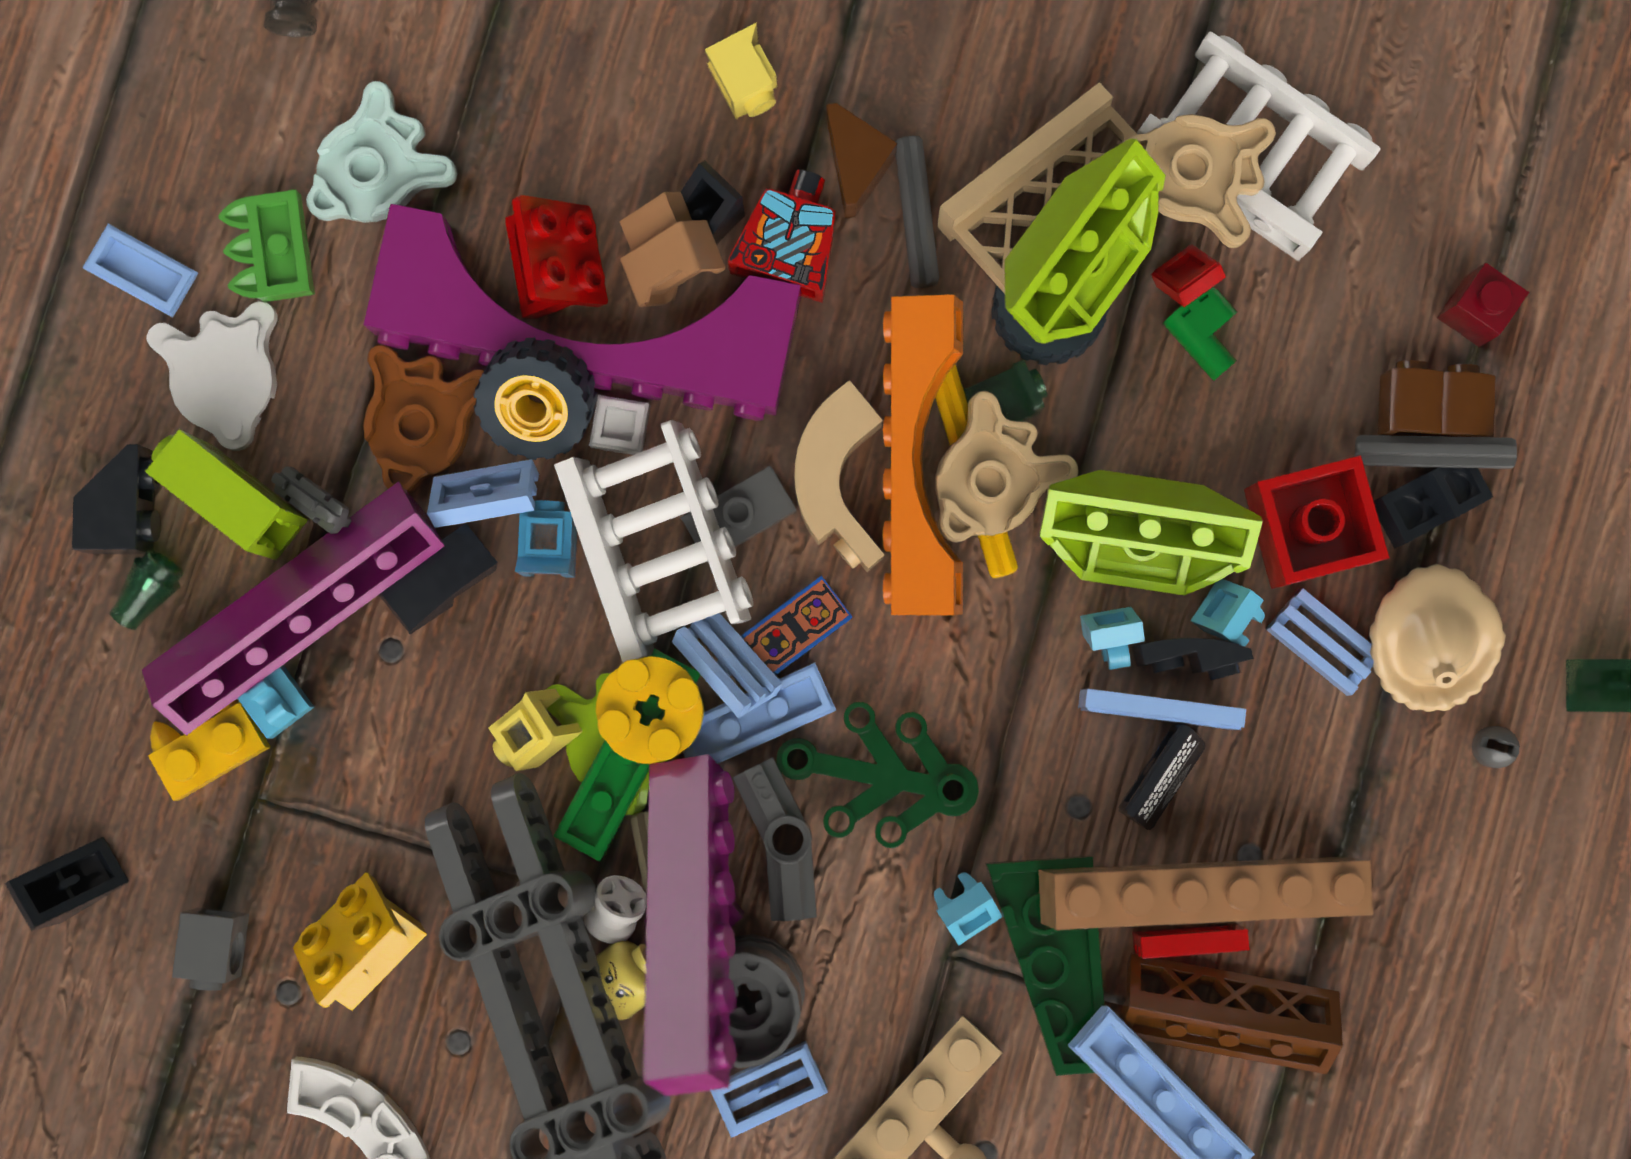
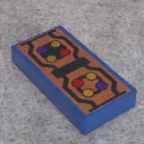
M821 575L742 634L741 637L776 676L853 617Z

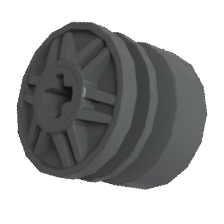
M756 934L734 936L735 953L733 957L729 958V978L733 983L736 996L735 1008L732 1012H729V1033L734 1040L736 1049L734 1067L738 1068L763 1065L783 1053L795 1037L805 996L803 972L793 954L776 940ZM747 983L750 991L760 990L755 1003H751L747 996L738 997L742 984Z

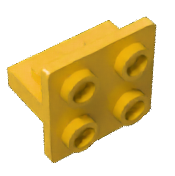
M364 873L354 884L347 886L340 893L336 903L317 922L310 924L304 929L299 940L293 946V950L316 1003L327 1008L336 1000L353 1011L427 933L419 921L385 898L374 877Z

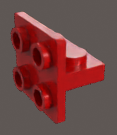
M526 195L513 198L512 207L514 214L506 217L505 223L522 318L538 319L572 305L589 307L606 305L608 297L605 275L602 269L596 225L591 207Z

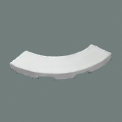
M297 1056L292 1059L287 1114L315 1119L335 1129L344 1137H350L368 1159H430L427 1148L410 1119L376 1085L357 1073L336 1064Z

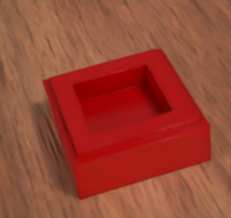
M1192 244L1151 273L1156 287L1183 307L1226 278L1221 264Z

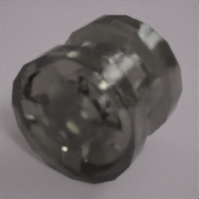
M268 0L270 2V10L264 15V27L266 30L288 37H307L316 33L317 20L312 15V7L316 5L318 0Z

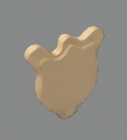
M1194 114L1177 116L1174 121L1168 122L1148 133L1129 137L1139 141L1166 175L1163 190L1159 191L1158 212L1178 221L1196 222L1207 226L1229 248L1239 247L1248 239L1251 232L1250 224L1237 203V196H1254L1264 187V177L1258 164V156L1273 142L1276 135L1275 127L1271 121L1266 118H1257L1242 125H1227L1210 117Z
M979 391L970 398L968 402V421L965 430L960 438L947 449L936 471L935 490L940 508L938 529L941 535L951 542H961L971 536H992L1012 530L1022 524L1033 512L1039 498L1048 490L1049 485L1078 476L1077 463L1069 455L1036 456L1032 451V445L1038 435L1036 427L1029 422L1006 419L997 397L992 392Z

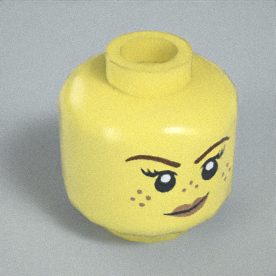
M626 940L609 945L596 956L605 992L614 1006L618 1020L621 1021L632 1017L645 1006L646 945L641 944L637 946L633 942Z

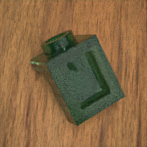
M1024 360L1014 363L1009 370L964 389L967 403L979 391L992 392L997 397L1005 418L1021 422L1039 415L1045 407L1042 399L1048 397L1041 375L1036 368L1029 371Z

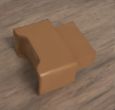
M664 192L619 221L631 249V252L620 258V261L639 307L667 305L675 300L678 286L702 271H711L719 274L726 269L707 220L691 219L681 192Z

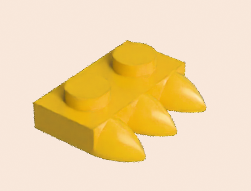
M236 699L215 714V717H211L187 736L185 734L181 736L178 731L165 723L153 722L150 735L153 753L149 754L148 757L172 800L178 801L266 751L271 746L239 700Z

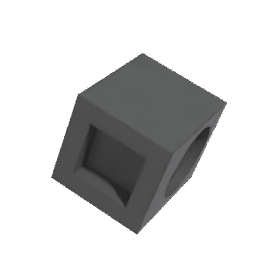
M195 908L181 912L172 978L190 979L189 987L192 989L215 991L221 990L223 983H228L241 977L249 913Z

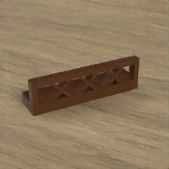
M1132 953L1127 962V998L1119 1018L1143 1041L1322 1074L1328 1073L1343 1047L1339 991L1159 958L1142 959L1141 956ZM1141 974L1160 977L1171 990L1164 995L1141 991ZM1198 984L1212 986L1223 1000L1217 1004L1202 1002L1191 989ZM1249 994L1264 996L1276 1010L1270 1014L1256 1012L1244 998ZM1302 1003L1325 1007L1326 1025L1309 1022L1296 1008Z

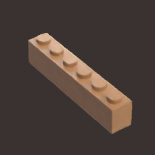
M1351 857L1039 870L1041 924L1056 930L1373 915L1370 860Z

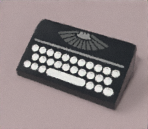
M1175 724L1170 727L1118 806L1120 808L1119 812L1146 830L1153 829L1205 750V742L1192 728L1186 724Z

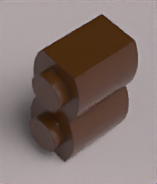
M1399 361L1396 363V368H1391L1380 375L1378 435L1494 437L1496 376L1480 373V366L1473 364L1450 365L1447 367V372L1428 369V363L1425 361Z

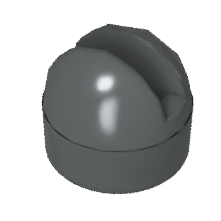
M1485 727L1477 732L1472 742L1474 757L1480 764L1489 768L1507 767L1519 755L1520 743L1515 734L1505 727ZM1488 739L1507 744V754L1486 748Z

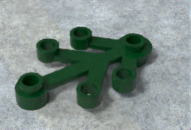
M855 702L846 708L844 723L850 731L859 735L877 764L819 753L810 741L803 738H793L786 741L777 753V765L781 773L789 779L803 780L812 773L873 785L845 805H835L826 811L823 818L824 828L829 835L836 838L849 835L857 821L902 791L925 795L897 817L889 815L877 822L875 836L878 842L886 848H896L905 841L908 832L938 812L946 816L965 814L975 805L979 794V786L974 774L962 765L947 764L927 734L925 719L915 712L902 714L895 723V732L901 741L912 745L929 774L909 771L905 768L876 725L874 710L864 702ZM861 707L868 711L869 722L865 727L856 728L850 723L849 714L854 708ZM906 718H915L921 725V731L915 738H907L901 732V724ZM793 749L805 751L808 756L807 765L802 769L790 767L787 761L790 751ZM949 780H957L962 785V794L956 800H948L943 794V786ZM842 811L848 815L849 825L845 830L835 831L830 827L829 817L832 813ZM887 822H895L901 828L899 838L893 842H888L881 837V828Z

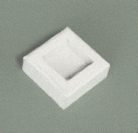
M598 395L589 446L594 449L631 455L642 452L650 404Z

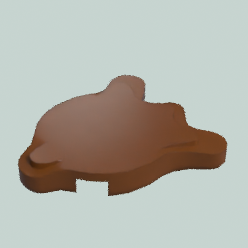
M376 345L368 353V363L374 375L375 388L366 408L363 423L364 438L368 441L370 449L382 469L383 483L387 489L399 481L405 490L411 493L422 481L438 475L451 467L463 453L469 437L470 419L475 410V388L484 370H472L452 382H445L443 380L444 364L436 356L431 355L406 362L390 346Z

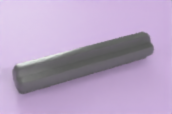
M905 136L896 140V143H898L896 162L910 279L913 288H929L938 284L939 271L923 140L920 136Z
M1360 435L1355 441V457L1361 455L1364 466L1511 469L1515 467L1517 461V443L1513 438Z

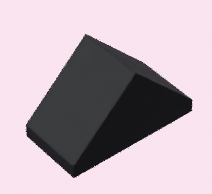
M705 160L699 163L681 190V194L691 219L707 220L717 245L745 217L743 197Z
M101 837L7 881L5 886L30 930L34 931L66 921L123 887L129 880L105 838Z

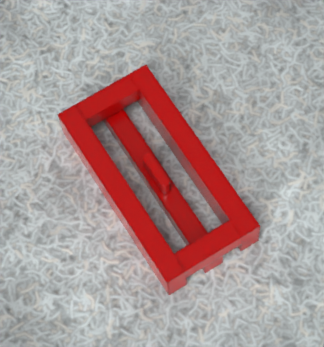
M1239 924L1132 932L1134 953L1141 956L1142 959L1250 951L1248 929Z

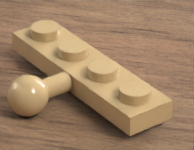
M962 1015L833 1159H908L923 1141L927 1142L943 1159H986L985 1154L980 1148L967 1143L959 1144L939 1123L998 1059L1002 1051L971 1021Z

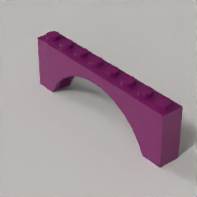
M390 203L363 325L374 335L378 336L377 342L379 344L404 350L408 349L409 342L429 346L428 353L453 360L459 359L460 352L480 356L479 363L485 366L488 365L493 355L500 348L501 350L505 349L507 344L517 340V342H521L525 338L536 337V340L542 341L549 339L556 341L555 344L563 348L566 346L571 349L578 359L582 358L587 365V371L594 377V388L611 390L612 383L632 387L631 394L638 397L662 400L663 393L683 397L682 404L688 407L713 410L715 403L734 407L733 414L736 416L762 421L765 414L777 415L801 299V286L749 275L740 287L718 308L699 321L676 332L642 342L625 344H594L573 341L551 335L526 324L505 311L485 294L475 283L464 265L456 246L452 228L441 213Z

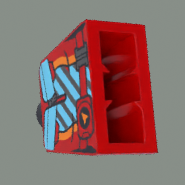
M796 170L789 194L774 189H765L729 256L728 266L730 274L745 279L752 275L797 284L801 286L802 297L823 303L836 218V210L818 204L825 184L823 177L810 171Z

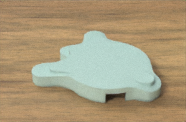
M373 81L365 87L361 105L355 115L348 121L336 126L321 142L317 153L320 155L317 163V175L314 174L313 186L307 195L306 202L310 212L323 221L343 218L359 222H378L387 219L390 203L406 206L417 193L424 189L452 185L456 180L457 170L451 159L446 156L416 152L417 144L425 136L423 125L415 118L398 114L395 111L394 95L387 84L381 81Z

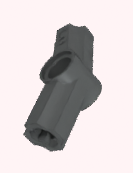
M774 757L732 777L766 848L771 921H795L816 918L817 909L810 826L805 821ZM793 824L801 830L804 841L797 851L785 853L775 846L773 833L780 825Z

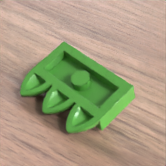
M296 189L243 197L230 203L222 210L218 216L225 224L238 229H249V232L243 233L229 242L223 249V253L237 262L254 264L253 267L238 273L229 282L228 288L244 297L259 298L263 302L315 295L302 196Z

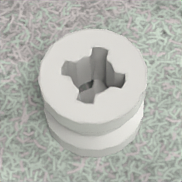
M613 875L604 878L596 889L595 905L589 913L583 916L584 925L591 935L602 942L614 944L626 941L633 934L637 921L646 910V893L639 884L625 876Z

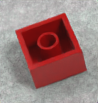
M1361 455L1258 481L1244 489L1249 510L1262 517L1263 523L1258 543L1271 589L1389 559Z

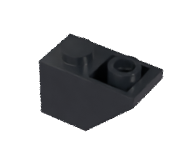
M127 444L73 497L72 550L88 554H153L154 541H158L161 532L160 516L158 511L154 510L155 490L159 489L161 484L145 472L153 462L151 459L153 450L138 444Z

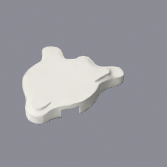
M258 301L252 303L236 318L227 317L215 311H207L200 317V333L196 337H189L166 323L155 324L149 329L146 336L149 346L164 358L169 367L170 391L174 403L181 414L193 424L212 433L222 446L234 451L243 450L252 443L255 428L262 419L259 416L267 407L270 398L274 399L276 394V371L269 354L268 345L272 330L277 323L278 314L275 308L266 302Z

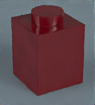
M1484 263L1464 277L1437 316V319L1480 347L1501 335L1530 292L1488 263Z

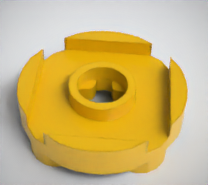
M644 657L625 661L606 678L599 691L596 702L598 729L610 747L617 754L630 761L654 764L673 759L692 745L701 730L704 718V705L699 687L683 667L670 660L660 657ZM650 695H656L659 697L658 707L665 710V715L662 720L653 719L650 725L646 726L640 722L642 714L636 711L635 708L638 701L647 702Z

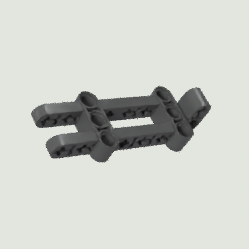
M517 773L493 784L491 789L492 803L521 885L498 895L472 821L465 809L460 804L452 802L429 812L425 817V830L453 910V914L447 917L440 926V946L444 953L453 960H470L525 1120L511 1134L510 1150L513 1158L666 1159L664 1149L653 1133L645 1132L633 1137L634 1134L664 1119L669 1111L671 1101L670 1096L662 1094L644 1082L643 1076L638 1077L614 1006L605 992L601 980L600 967L582 919L595 905V884L591 877L582 871H565L539 795L531 780L525 774ZM560 885L567 891L568 902L566 907H563L559 901L558 891ZM515 905L520 908L522 913L520 926L514 919ZM471 924L476 929V944L473 943L470 937ZM539 935L594 1092L590 1096L569 1103L515 947L516 944ZM632 1094H635L642 1103V1116L638 1115L632 1107ZM586 1112L595 1121V1133L590 1131L586 1125ZM540 1130L548 1138L549 1150L540 1141Z

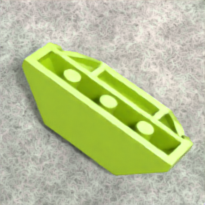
M1129 138L1065 177L1005 259V308L1036 342L1047 343L1055 339L1069 338L1092 332L1151 250L1158 217L1159 191L1163 190L1166 175L1137 139Z
M1097 470L1049 485L1040 527V538L1054 549L1058 556L1081 580L1187 595L1216 583L1233 572L1240 573L1249 569L1263 521L1262 517L1204 485Z

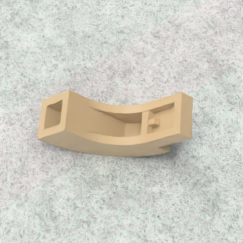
M849 380L821 404L808 422L797 449L795 488L799 511L804 524L817 545L819 546L835 533L840 540L833 544V546L852 569L860 564L868 572L881 562L885 555L845 506L840 492L839 478L848 457L861 444L881 429L883 420Z

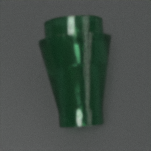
M147 550L143 557H136L118 599L109 612L110 616L120 625L131 630H137L143 620L180 589L179 580L183 576L182 569L165 555L153 550Z

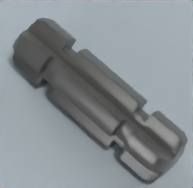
M287 466L281 473L275 472L272 476L271 481L275 484L274 492L286 501H289L291 505L318 523L327 532L337 534L342 527L348 528L350 525L349 508L336 498H333L332 495L313 481L304 477L295 468Z

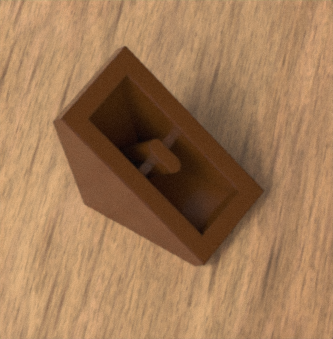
M838 103L827 104V129L845 219L858 214L896 158L898 143Z

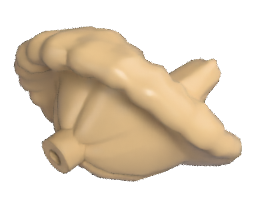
M1439 564L1431 565L1427 568L1418 567L1413 569L1407 576L1397 581L1394 588L1382 598L1369 634L1371 638L1370 655L1373 659L1374 672L1380 677L1381 687L1390 693L1396 702L1404 703L1411 710H1424L1425 712L1450 710L1455 705L1466 703L1470 696L1478 694L1482 689L1483 683L1490 679L1494 668L1499 663L1501 649L1505 643L1502 620L1495 603L1482 592L1481 587L1468 578L1465 572L1459 569H1449Z

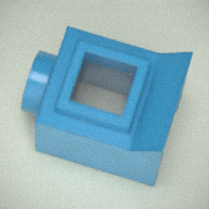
M539 500L535 501L534 511L520 513L516 573L534 577V574H560L565 578H575L577 529L571 512L564 511V502Z

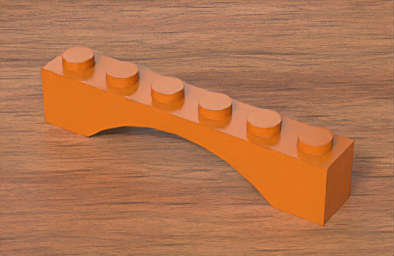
M954 294L891 297V311H885L883 317L884 339L886 343H891V363H886L883 370L884 392L886 395H891V416H885L883 422L885 447H891V468H885L883 474L884 497L886 500H891V520L885 521L883 526L885 552H891V573H885L883 599L885 604H891V615H963V562L938 529L925 491L922 464L925 427L933 401L947 374L963 355V301Z

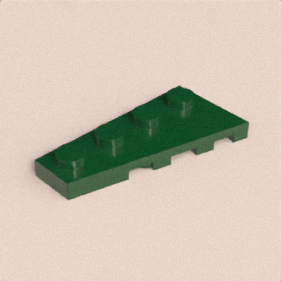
M1089 855L985 863L1056 1076L1095 1073L1068 1044L1097 1010L1104 1005L1098 928L1056 930L1041 924L1039 870L1093 867V857Z

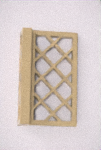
M1100 82L940 206L937 227L950 242L956 239L1004 294L1005 259L1012 250L1010 248L1012 225L1029 227L1037 217L1013 214L1014 198L1022 192L1045 194V206L1051 195L1054 194L1060 183H1052L1053 168L1062 161L1084 163L1085 166L1105 154L1092 152L1093 137L1107 126L1119 137L1122 143L1129 137L1137 134L1111 106L1113 96ZM1085 144V151H1076ZM1046 174V182L1037 181ZM1007 205L1006 213H998L1000 209ZM982 223L1005 225L1003 248L982 246L971 232ZM993 258L1002 259V268Z

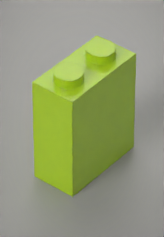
M180 429L174 436H167L156 446L151 456L153 462L145 471L245 551L273 560H277L308 521L305 516L214 445Z

